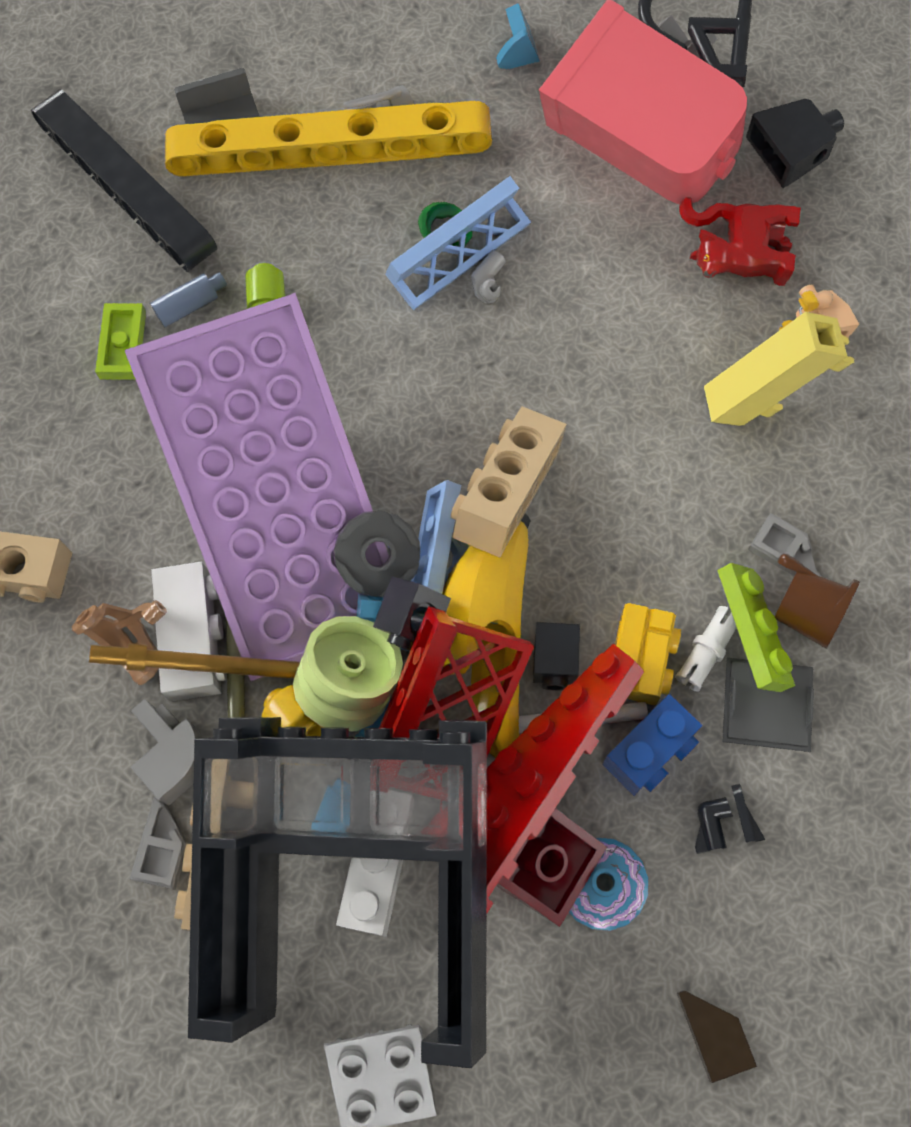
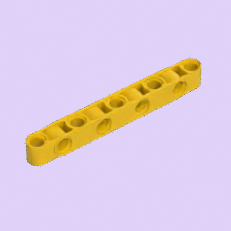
M464 101L228 119L207 123L175 125L168 128L165 133V167L168 172L176 176H194L401 161L480 153L492 145L490 110L483 102Z

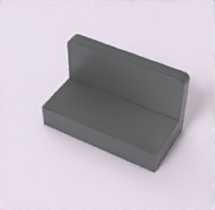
M244 68L191 82L174 89L186 124L260 117Z

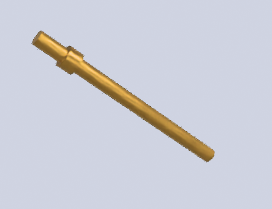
M129 643L128 648L91 645L89 663L124 665L126 670L144 672L145 667L291 679L295 678L300 663L296 661L147 649V645Z

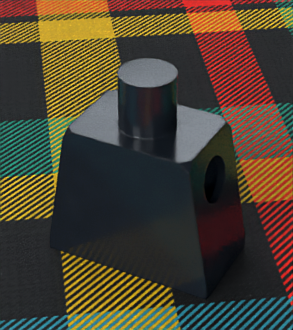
M805 98L754 113L746 138L781 187L785 188L829 158L837 139L836 133L844 128V119L837 109L822 115L814 103Z

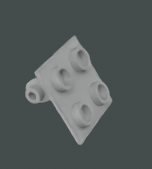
M408 1024L404 1028L389 1031L379 1030L378 1033L374 1034L369 1032L365 1033L364 1036L344 1040L339 1038L334 1042L324 1043L340 1127H384L437 1116L427 1064L421 1063V1041L424 1039L422 1027Z

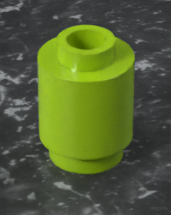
M259 263L246 272L247 309L285 296L284 274L274 265Z

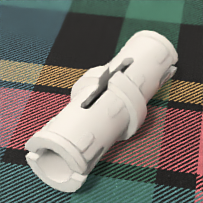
M718 607L716 614L703 635H697L692 642L694 649L675 676L677 681L685 686L688 681L692 683L689 688L693 691H700L701 685L714 664L723 660L726 655L724 648L737 629L732 612L729 617L726 615L729 610L728 607Z

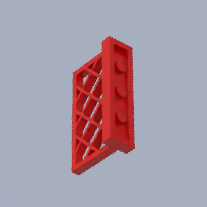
M428 606L379 728H392L393 737L409 738V729H418L420 722L438 714L441 721L446 720L442 711L467 700L473 716L465 720L487 721L488 757L534 645L530 641L449 617L445 611ZM457 632L473 637L478 649L454 660L450 649ZM482 640H485V641H488V642H491V643H489V644H487V645L484 646ZM505 647L517 650L512 664L495 672L489 655ZM446 659H448L449 664L444 666ZM483 659L490 675L466 686L459 670ZM454 673L461 690L437 701L433 692L437 681ZM495 685L499 694L495 704L478 712L471 696ZM431 699L433 704L427 707L428 702ZM377 759L375 762V790L389 793L390 788L394 787L450 802L454 800V788L443 786L438 776L454 769V765L432 766V764H426L428 770L411 778L399 775L404 762L408 760ZM485 763L479 765L478 776H480Z

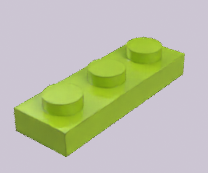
M729 563L718 569L717 571L757 688L783 692L796 686L791 674L793 669L791 659L782 649L777 635V620L768 609L763 596L764 584L762 579L754 569L734 563Z

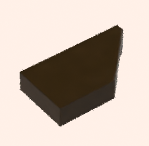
M687 991L677 993L709 1082L714 1083L757 1067L738 1017Z

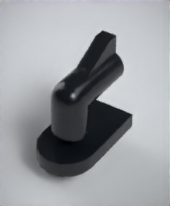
M731 785L745 841L758 842L765 840L745 804L741 785ZM724 797L701 803L697 809L700 828L695 845L696 853L700 854L715 849L727 848L720 819L733 817L727 798Z

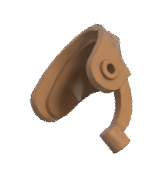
M154 600L152 603H144L133 610L102 603L99 607L93 605L84 610L71 627L72 631L77 635L84 633L101 646L128 648L129 643L144 644L147 645V649L157 650L141 618L154 625L167 613V610L157 600ZM109 615L116 618L117 620L109 619L104 616ZM123 627H127L138 640L136 643L131 641L122 629ZM145 667L144 672L126 671L136 684L143 685L154 677L159 668Z

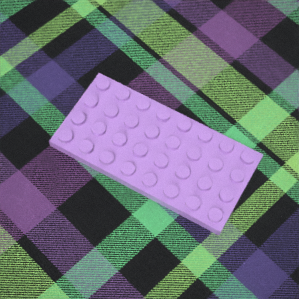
M296 293L126 349L125 353L241 657L300 662L310 634L322 622L338 616L357 615L358 594L361 593L356 592L344 582L336 567L334 548L339 532L350 519L363 512L373 510ZM374 542L366 549V560L372 565H382L389 558L385 543ZM248 675L249 678H250V681H253V680H256V679H258V678L264 677V676H252V675Z

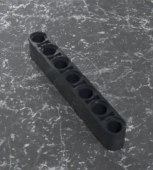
M59 89L31 109L34 119L45 133L49 131L48 136L67 154L71 152L70 157L89 176L93 174L94 176L91 178L111 198L115 196L116 198L113 200L133 220L137 218L136 223L156 243L161 241L159 246L179 265L184 264L182 268L186 272L192 270L218 249L209 232L62 89Z

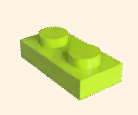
M104 303L95 373L100 380H136L125 350L143 344L146 310L142 303Z

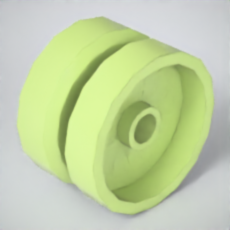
M338 616L322 622L310 634L304 654L297 668L293 688L295 700L304 714L318 725L325 728L344 727L349 728V731H359L374 724L384 712L390 695L395 690L400 678L403 660L400 648L386 642L389 633L374 628V622L356 616Z

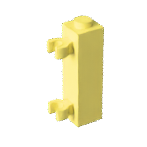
M805 311L704 385L711 422L741 426L759 415L771 417L783 409V405L778 402L829 368L839 372L853 364L854 358L848 357L845 349L849 339L841 334L838 318Z

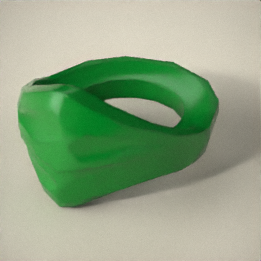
M433 202L425 207L418 218V225L423 238L432 233L431 225L435 219L453 218L462 210L454 204L447 202ZM473 231L466 234L465 246L472 239ZM459 241L453 243L452 246L459 247Z

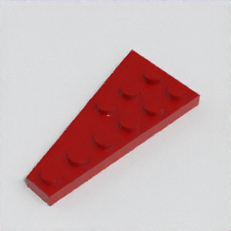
M614 643L605 652L598 655L592 665L572 684L568 685L541 715L534 718L528 728L508 747L504 748L497 755L496 759L478 776V842L487 844V913L494 904L488 898L500 879L503 877L509 880L518 867V864L513 859L526 840L537 838L576 778L572 769L583 752L591 755L599 740L595 737L598 729L606 718L617 715L644 673V670L637 662ZM454 800L432 819L431 823L422 831L424 834L448 835L453 831Z

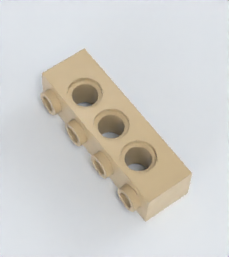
M521 406L513 420L506 419L499 435V444L492 443L484 458L483 470L475 469L468 484V494L466 496L460 494L453 506L451 518L456 520L452 538L500 558L557 457L567 424Z
M0 531V597H4L5 591L19 593L18 596L32 602L42 603L45 601V597L60 599L72 552L60 539ZM25 562L24 568L19 573L13 574L15 567Z

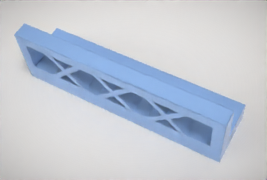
M511 176L390 263L385 275L413 310L531 223L513 199L519 187ZM504 206L517 222L510 229L493 226L495 213ZM488 218V224H487V225L481 224L483 221H485V220ZM470 231L486 233L485 247L481 250L464 248L466 234ZM492 234L499 236L494 241H492ZM459 240V247L452 246L453 243ZM441 252L458 254L457 266L452 272L435 269L436 257ZM463 256L471 257L463 263ZM430 261V268L422 267ZM412 273L429 276L427 290L418 297L413 294L403 281ZM434 277L442 278L434 284Z
M445 480L427 490L418 537L421 551L420 564L417 574L411 580V582L419 583L441 594L448 579L447 574L451 572L468 548V544L452 538L455 520L451 518V512L460 495L461 485L449 480ZM451 551L453 561L452 565L447 568L449 552Z

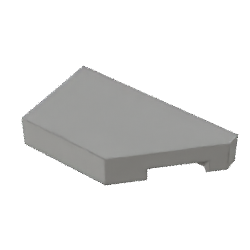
M770 513L748 550L795 576V571L777 562L780 555L783 553L789 554L817 576L821 577L820 573H817L811 554L812 547L808 534Z

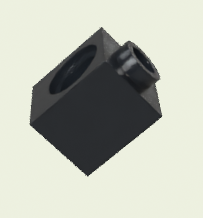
M392 577L373 627L389 633L386 642L410 651L428 606L446 612L451 598L419 583Z
M536 622L533 683H542V688L546 690L562 691L568 684H572L578 678L580 624Z

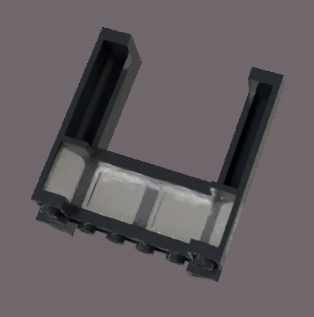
M281 717L219 718L218 728H213V737L194 739L188 1038L233 1043L275 1017L277 1006L279 854L439 862L438 1027L421 1041V1063L472 1068L486 1054L487 722L457 719L439 721V738L438 729H409V738L393 737L392 728H365L364 737L349 736V728L326 727L321 728V736H306V727H281Z

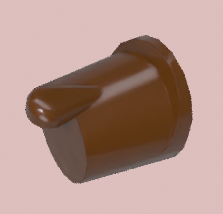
M783 553L777 562L795 571L796 574L777 610L775 618L827 649L854 597L860 581L854 579L848 586L828 580L817 576L795 558Z

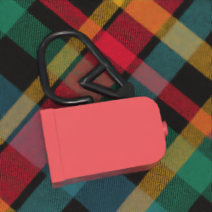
M606 0L539 89L546 126L560 135L567 136L667 200L680 204L684 198L691 197L692 203L698 202L707 194L718 178L724 180L728 176L736 161L734 157L742 145L747 108V96L742 87H745L748 66L746 65L752 0H739L736 18L689 17L688 34L700 58L687 51V46L683 42L656 25L651 15L652 0H639V19L624 11V7L613 0ZM706 34H734L730 64H720Z

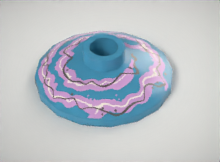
M596 838L607 846V849L569 913L576 921L591 929L611 931L628 925L641 913L648 897V876L642 860L629 846L615 839ZM607 874L612 878L613 887L610 891L605 892L598 888L596 879L599 875Z

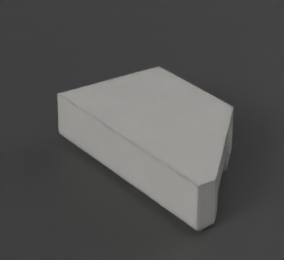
M153 797L130 880L176 890L183 866L186 844L188 843L166 804L159 801L156 797Z

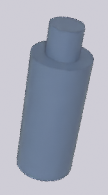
M220 272L209 278L203 273L150 302V305L165 328L218 298L216 292L226 287L227 283Z

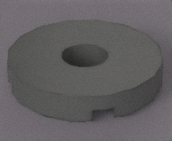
M382 510L363 512L350 519L339 532L334 548L336 567L344 582L356 592L368 596H385L392 577L411 581L417 574L420 564V542L412 526L398 515ZM374 542H383L389 548V558L382 565L375 566L366 560V549Z

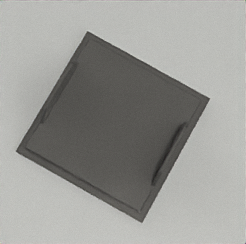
M727 658L722 742L811 752L814 700L813 667L792 665L791 674L796 686L783 692H776L757 688L748 660Z

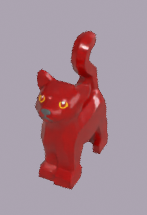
M686 197L680 202L679 212L681 218L690 226H707L718 218H723L728 222L729 242L703 229L700 230L699 238L701 244L698 250L690 254V259L697 261V265L701 268L705 277L713 278L716 274L730 272L742 277L766 275L772 277L775 285L785 286L786 282L789 281L794 272L796 255L789 252L792 248V242H790L788 237L784 236L786 224L787 226L798 227L800 207L780 204L760 206L746 203L736 206L728 203H715L703 212L698 213L693 209L691 197Z

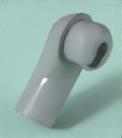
M492 250L471 275L475 296L481 302L488 304L495 302L501 294V285L497 286L495 275L506 263L503 255L495 250Z

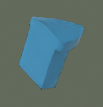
M519 3L505 9L513 37L505 43L496 57L498 67L502 69H511L540 61L530 26Z

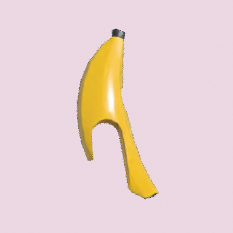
M526 513L500 558L471 545L463 553L452 568L442 592L443 595L451 598L446 611L449 617L521 638L522 596L528 552V527L531 522ZM457 632L450 651L454 660H457L477 650L478 647L473 637ZM482 640L484 646L487 645V644H489V643H491V642ZM505 647L489 655L495 672L511 665L517 650ZM446 659L444 666L449 664L448 659ZM483 659L472 664L471 684L490 675ZM471 665L459 670L460 673L465 674ZM519 684L489 752L495 759L504 748L508 747L519 736ZM495 685L471 697L478 712H481L494 705L499 694Z

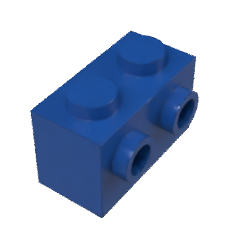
M668 694L606 756L602 765L633 796L643 787L651 792L669 774L663 766L674 755L682 761L696 747L699 741L694 735L703 725L675 698Z

